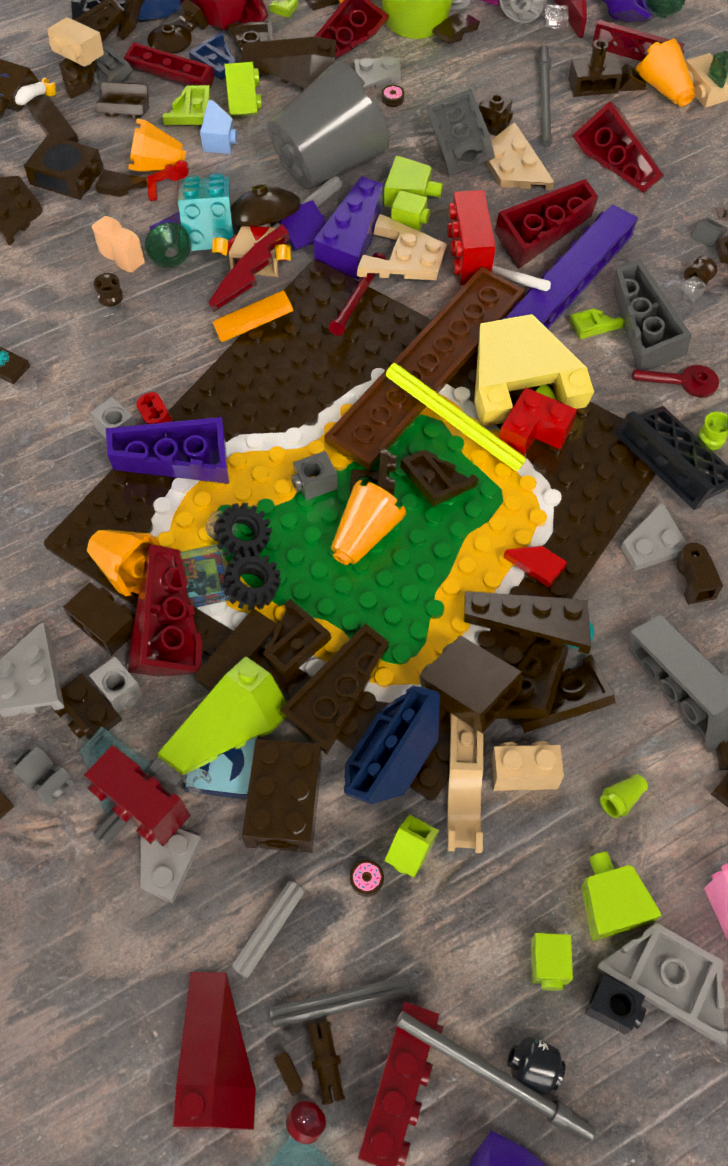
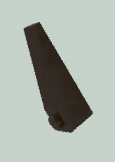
M303 37L243 43L241 63L253 62V68H258V72L265 75L271 73L280 77L283 83L288 84L292 82L301 86L300 90L303 91L334 63L336 40Z

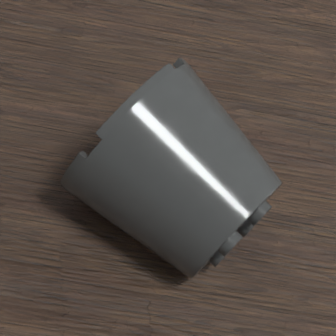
M341 61L331 64L268 122V133L280 163L306 189L384 154L385 150L389 148L387 125L375 97L371 99L362 88L365 84L363 79L350 66Z

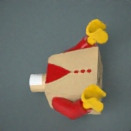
M270 223L258 226H242L239 233L229 240L219 237L213 238L212 253L219 252L225 256L229 255L230 267L232 269L253 246L275 230V228H271ZM286 243L276 245L275 249L270 252L273 263L254 275L278 277L279 260H291V246Z

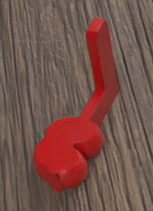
M178 160L175 166L167 164L164 170L147 176L148 198L151 202L158 198L157 182L167 178L172 181H179L188 176L189 168L187 161Z

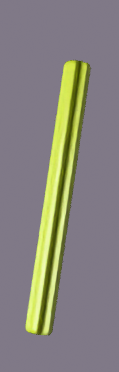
M393 363L388 368L386 376L513 470L518 471L525 464V456L397 363Z

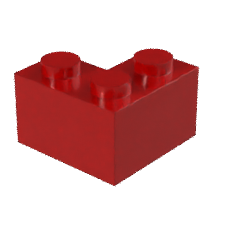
M525 387L503 423L499 438L523 456H525L534 439L561 449L572 430L577 409Z

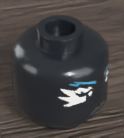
M533 1037L525 1038L519 1046L514 1044L507 1059V1066L511 1068V1076L543 1096L550 1093L551 1090H558L563 1081L566 1064L561 1059L559 1049Z

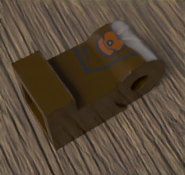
M699 543L686 544L678 558L677 569L685 576L688 583L684 593L687 604L717 599L723 584L707 549Z

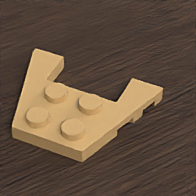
M379 214L373 235L394 239L397 242L390 260L363 255L358 266L357 276L367 277V273H379V278H389L390 274H404V279L437 280L447 244Z

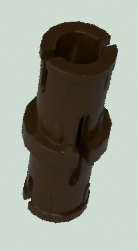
M330 1021L320 1023L322 1039L317 1024L308 1026L315 1058L312 1061L313 1070H317L322 1105L333 1103L331 1086L334 1101L340 1102L346 1099L338 1065L341 1064V1059L335 1053Z

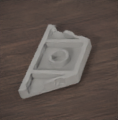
M44 622L34 628L0 659V715L2 717L16 716L19 713H38L39 707L51 705L54 710L64 708L50 630Z
M656 923L596 966L595 971L602 975L605 974L645 995L644 1000L718 1044H726L728 1035L727 1031L724 1030L723 1009L726 1008L725 992L721 985L724 978L723 962L720 958Z

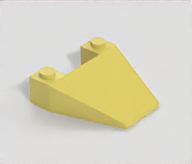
M533 314L480 324L474 404L479 422L483 427L504 423L513 409L509 391L524 389L525 387L530 388L552 383L557 401L576 409L587 407L594 394L587 367Z

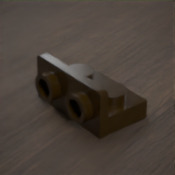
M82 673L61 689L64 708L54 710V712L60 718L66 715L71 720L68 727L79 740L85 736L93 744L122 721L116 710Z

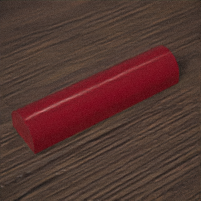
M133 42L123 58L134 69L188 86L209 85L211 88L214 81L213 66Z

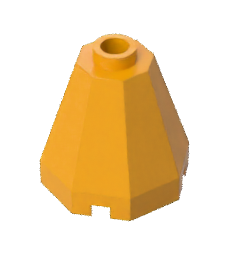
M137 118L136 125L141 127L140 129L135 127L130 160L135 162L134 165L129 164V170L136 172L164 170L167 164L175 166L178 160L185 161L187 151L182 149L183 144L148 121Z
M98 530L89 539L87 552L116 591L124 596H130V592L136 594L140 592L148 545L161 546L157 537L149 533Z

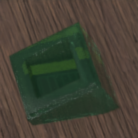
M727 50L714 54L707 74L720 89L724 87L728 76Z

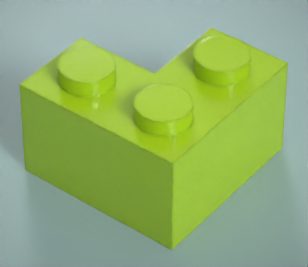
M253 62L224 64L230 117L258 115L257 109H262L261 94H256L255 87H260L258 68H253Z

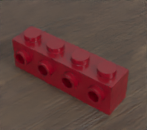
M404 1002L402 1011L442 1034L444 1026L437 1024L439 1013ZM398 1026L358 1155V1160L373 1166H405L411 1142L405 1141L404 1138L408 1124L416 1127L422 1102L416 1101V1096L420 1085L427 1087L433 1067L432 1063L426 1062L431 1046Z

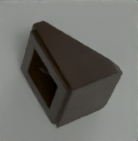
M625 64L621 68L623 74L619 91H639L647 88L645 80L640 77L636 68L629 64Z

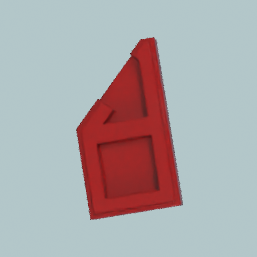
M543 546L507 549L503 557L547 587L551 586L567 564L565 560Z

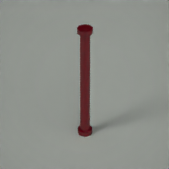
M376 252L372 255V257L386 260L382 253ZM367 273V277L361 278L338 317L329 324V330L332 334L340 336L344 333L346 329L345 324L376 273Z

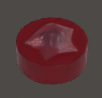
M309 1101L296 1103L286 1118V1127L289 1134L294 1140L302 1144L316 1142L326 1126V1119L322 1110L316 1104Z

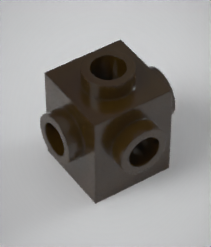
M491 92L485 100L480 102L479 110L489 134L497 136L511 122L513 111H511L512 100L494 92Z

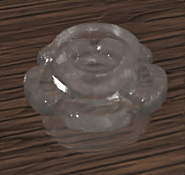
M696 276L685 280L681 287L683 299L685 301L689 299L693 302L699 300L704 293L705 283L701 281L700 277Z

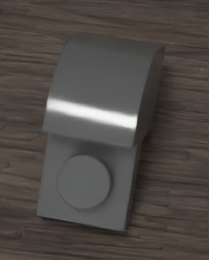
M32 744L8 767L14 775L49 807L74 784L70 779L71 775L62 766L56 765L37 745Z

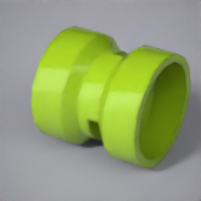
M715 411L706 416L703 426L698 433V439L710 450H718L723 447L727 440L728 415Z

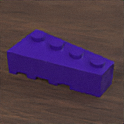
M363 176L360 177L314 238L315 260H319L359 280L360 277L357 276L359 263L371 245L374 227L383 209L382 183Z
M222 417L106 428L107 455L113 470L230 484Z

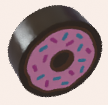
M398 85L384 87L382 90V102L389 107L400 106L404 102V89Z
M362 860L353 866L350 872V884L358 895L370 897L381 890L384 883V873L378 863L372 860Z

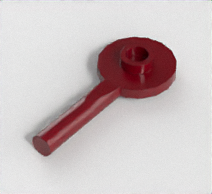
M703 365L687 367L682 374L633 370L632 380L682 385L687 393L699 398L713 395L719 387L717 374L712 369Z

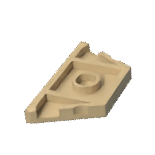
M512 123L491 140L495 159L489 160L485 164L500 187L531 189L532 184L545 185V190H553L554 181L516 123Z

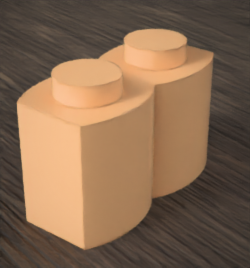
M108 216L102 217L92 225L99 252L104 257L115 260L117 266L122 270L133 272L145 263L140 240L134 232L122 228L117 220Z

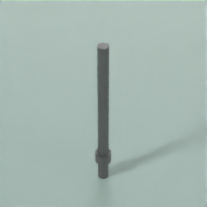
M542 45L539 48L540 57L537 61L538 70L540 71L542 145L549 147L552 144L549 83L551 58L549 57L548 46Z
M404 1011L398 1016L396 1026L547 1116V1121L561 1130L567 1128L588 1142L593 1139L596 1128L572 1114V1109L558 1100L552 1102Z

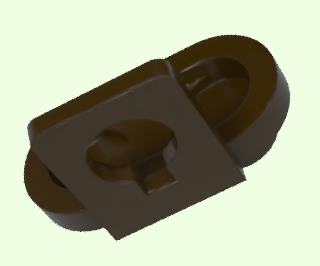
M381 448L379 471L352 470L350 494L355 483L360 478L367 477L373 482H378L377 486L394 496L395 479L389 478L390 472H396V455L391 454L388 448Z

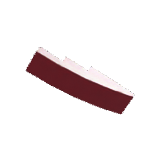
M284 224L262 238L226 275L208 302L213 312L257 285L254 274L273 263L270 252L275 249L276 245L284 244L289 240V232Z

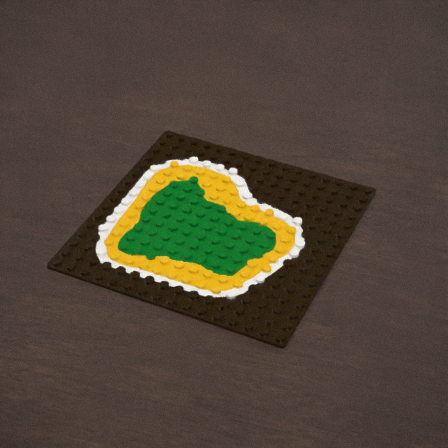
M313 260L284 290L294 311L241 334L168 411L173 422L222 417L230 484L112 469L45 539L44 546L47 550L137 608L139 594L130 592V596H124L117 592L87 552L89 539L98 530L149 533L157 537L161 546L178 549L181 559L219 552L222 557L224 571H226L229 561L233 559L234 554L230 553L226 557L223 555L226 549L222 548L219 550L217 548L219 541H214L216 533L214 532V527L225 509L228 507L231 509L233 504L238 503L240 508L242 503H248L247 509H250L252 505L256 506L255 512L259 514L263 511L265 516L262 519L269 518L270 524L267 528H272V533L269 536L271 538L260 553L259 558L263 559L267 555L270 557L269 564L273 561L277 564L275 570H280L279 578H281L272 602L268 606L265 604L264 608L260 610L255 605L254 609L277 624V622H281L285 614L286 602L291 599L327 629L332 638L287 679L265 661L263 654L268 642L252 659L253 662L271 673L286 702L365 624L389 642L387 652L336 739L354 751L378 712L396 698L406 694V690L412 685L421 687L419 676L426 665L432 664L441 655L443 649L448 644H452L460 635L517 669V666L534 644L543 642L545 638L532 636V639L520 637L519 633L514 630L505 629L501 632L464 622L465 591L572 599L650 485L656 473L615 435L624 419L590 401L587 407L577 409L572 430L561 449L534 439L525 454L526 462L518 471L513 470L429 407H426L388 449V451H391V454L396 455V472H390L389 478L395 479L394 497L397 499L395 505L399 510L404 506L406 515L356 564L349 563L348 566L341 564L333 558L334 552L331 550V546L350 497L351 471L354 469H368L326 444L324 436L432 319L368 287L345 324L346 329L344 333L336 336L330 332L329 324L338 317L359 281L319 260ZM477 349L438 394L480 424L474 404ZM552 383L546 384L551 388V390L554 393ZM540 386L530 387L529 389L536 391ZM524 389L509 391L513 407ZM503 423L485 426V428L499 438ZM425 449L436 455L440 460L448 461L455 465V471L468 478L473 474L479 481L475 488L432 507L400 468L401 460ZM326 451L337 472V489L305 500L302 492L295 490L291 480V475H294L293 462ZM380 459L371 470L379 471ZM367 477L359 479L362 480V486H366L368 482L378 485V482H373ZM236 523L232 526V532L238 539L250 541L253 538V533L248 526L241 523ZM543 546L565 560L567 564L551 586L547 587L503 558L504 552L507 549ZM215 560L197 562L195 564L198 567L196 571L207 573L205 580L215 576L217 581V589L211 590L210 587L205 589L208 592L205 596L221 593L222 590ZM243 574L240 577L242 583L248 587L259 588L263 585L261 579L255 575ZM195 593L188 594L189 600L199 598ZM231 595L227 598L193 605L195 611L193 618L197 633L200 632L202 652L210 657L250 613L248 605L244 604L243 609L238 608V601L232 604L229 601ZM441 706L439 708L438 741L409 787L430 801L438 797L449 781L450 712Z

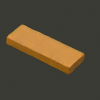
M282 290L212 322L220 341L224 342L294 310L285 291Z

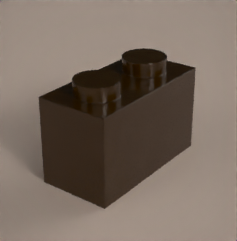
M89 582L63 608L73 624L112 656L131 638L135 614L126 605L123 604L121 607L114 602V597L104 587L98 589Z

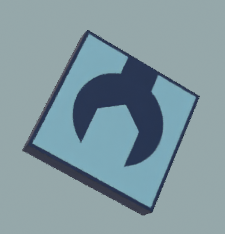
M260 736L246 741V745L237 750L234 747L219 754L216 760L187 773L184 791L187 793L247 799L255 739H260Z

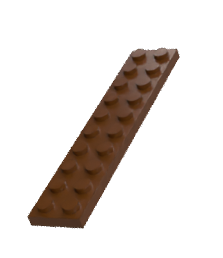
M481 267L392 364L397 363L432 390L439 393L478 349L480 324L506 318L514 305L524 298L525 289ZM388 368L324 436L326 444L368 470H371L379 461L381 448L389 449L427 407L386 376Z

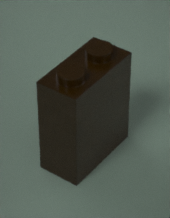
M461 635L452 644H448L432 664L426 665L419 676L422 688L435 690L440 694V706L480 733H483L522 692L521 671Z

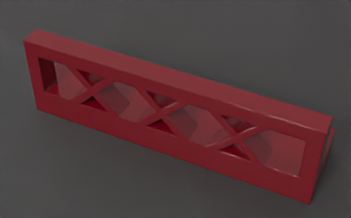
M598 19L592 48L596 40H599V47L600 39L608 42L607 52L642 62L648 55L647 51L651 45L656 42L662 44L670 39ZM678 42L684 55L685 50L683 48L685 44Z

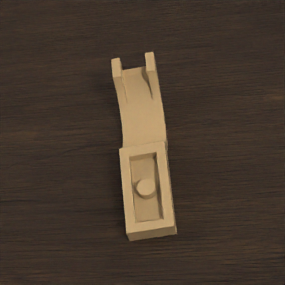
M451 713L447 803L448 851L455 852V848L475 849V853H482L481 788L483 776V733H480Z

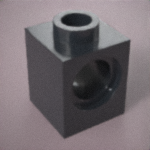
M604 974L597 981L585 1014L625 1035L632 1031L633 1027L639 1029L646 1013V1008L642 1007L645 995ZM612 997L619 998L624 1002L626 1007L624 1016H619L612 1011L610 1007V999Z

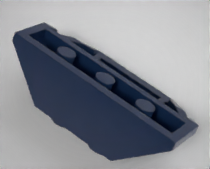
M412 685L406 690V694L396 698L378 712L345 763L344 793L347 796L372 805L405 795L438 741L440 694L437 691Z

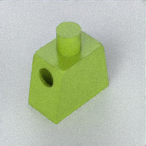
M396 156L384 187V206L392 207L399 190L424 197L441 198L444 183L431 181L432 168L429 165Z
M601 852L589 857L595 875L584 880L581 890L593 942L653 924L662 916L632 865L614 869L608 852Z

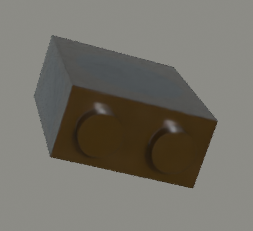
M49 134L24 164L30 185L81 200L85 193L90 190L91 185L102 174L104 169L99 149Z

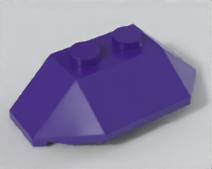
M603 0L609 8V15L615 20L619 18L626 23L651 21L653 18L645 0Z

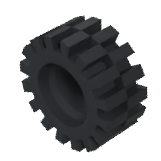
M238 503L232 505L231 509L229 507L225 509L214 527V532H216L214 541H219L217 548L219 550L225 548L226 551L223 555L226 557L230 553L234 554L233 560L235 555L239 553L243 557L246 551H250V556H254L255 551L261 553L271 538L269 536L272 533V528H267L270 524L269 518L263 520L262 518L265 516V513L263 511L259 514L256 513L257 507L254 505L247 509L248 503H242L240 508ZM236 523L248 526L253 533V538L250 541L238 539L232 532V526Z
M246 551L243 557L239 553L235 555L234 560L231 559L229 561L222 586L225 588V596L231 595L229 601L232 604L236 601L239 602L238 608L243 609L245 604L248 605V610L251 611L257 605L258 610L264 608L265 604L268 606L272 599H274L280 585L281 578L279 576L281 573L279 569L275 570L277 564L274 561L270 564L268 563L270 557L267 555L262 559L259 558L260 552L255 551L254 556H250V551ZM243 574L255 575L261 579L263 585L259 588L248 587L242 583L240 577Z

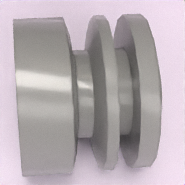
M499 0L501 9L506 16L520 23L532 22L537 19L547 0Z

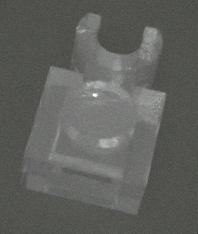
M159 757L149 767L150 772L175 789H178L182 782H184L189 793L195 797L201 796V791L194 786L196 780L203 779L209 784L212 781L210 774L205 770L197 769L182 775Z

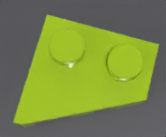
M186 86L181 95L172 103L173 109L170 113L165 112L163 114L164 125H202L208 101L210 100V86Z

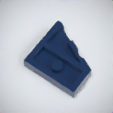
M222 32L215 34L189 51L191 60L213 66L214 76L220 80L226 77L224 64L236 63L228 44L224 41Z

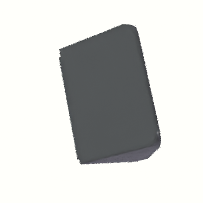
M707 217L698 221L691 237L708 247H713L728 229Z

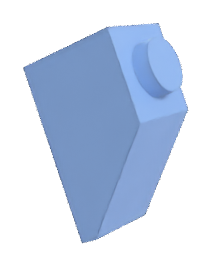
M209 100L200 131L203 152L231 154L233 144H237L238 139L237 129L233 127V119L218 104Z

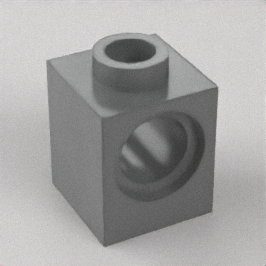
M326 451L293 462L294 475H291V480L297 492L301 491L305 500L337 489V472Z

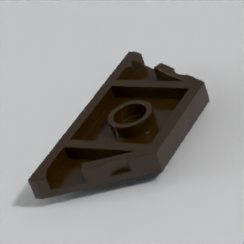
M20 176L0 177V234L6 243L11 245L15 241L13 236L19 230L25 231L30 226L31 221L43 212L41 204Z

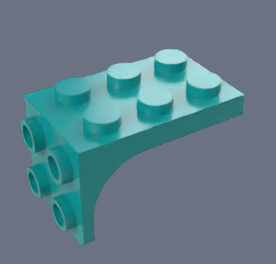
M216 173L209 175V178L200 179L198 175L186 176L185 180H181L178 206L184 248L188 251L212 249L213 238L219 237L227 240L232 238L234 235L231 218L229 176L224 177V174Z

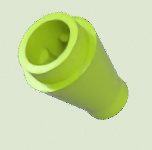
M634 774L626 780L605 788L603 795L599 799L600 805L612 818L625 817L641 795L648 790V783L641 775Z

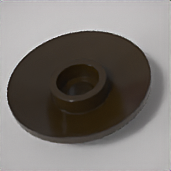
M179 24L158 26L148 35L150 47L171 54L184 51L192 42L190 31Z

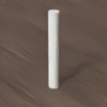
M497 266L492 268L493 273L508 281L543 291L550 289L551 283L548 280Z

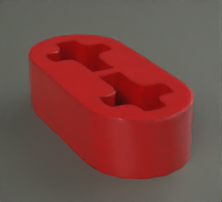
M148 392L137 400V408L146 424L173 422L170 413L156 392Z

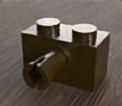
M600 39L599 47V40L594 41L591 58L572 59L568 80L574 97L615 94L619 92L623 73L617 55L606 56L607 41Z

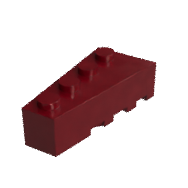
M586 179L580 180L500 211L494 232L519 269L588 220L593 214L598 195Z

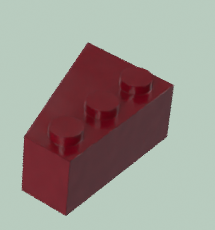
M113 745L84 774L91 784L87 789L101 802L105 798L110 800L115 805L111 810L125 823L129 819L133 820L139 826L136 832L149 844L156 840L161 846H164L191 816L179 796L175 793L172 795L161 787V783L156 778L148 776L141 770L138 764Z

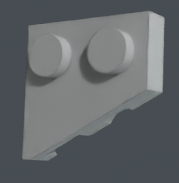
M399 57L354 59L355 72L365 82L362 86L363 89L374 86L377 90L386 84H392L401 80Z
M662 503L627 537L621 548L633 570L637 571L679 557L687 543L666 506Z
M180 828L164 846H161L156 840L149 844L141 837V889L144 892L174 903L203 841L202 838Z

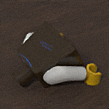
M0 59V118L3 117L6 108L19 112L35 96L42 94L45 96L56 95V83L50 84L47 78H43L39 82L30 68Z

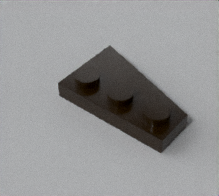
M104 0L74 20L100 32L101 41H103L124 18V14L114 0Z
M271 21L227 24L228 32L241 53L243 51V43L273 40Z
M589 655L583 659V665L573 671L568 668L562 672L549 718H521L518 720L524 733L616 704L615 694L593 656Z

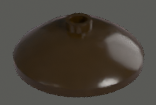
M265 184L252 187L251 191L240 196L231 205L232 224L237 226H258L285 219L300 209V198L293 192L279 187H267Z

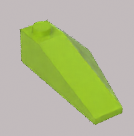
M245 656L225 674L158 752V757L177 772L185 775L216 760L221 753L234 747L237 750L245 746L248 740L259 735L264 737L272 733L285 720L280 715V709L287 702L271 673Z

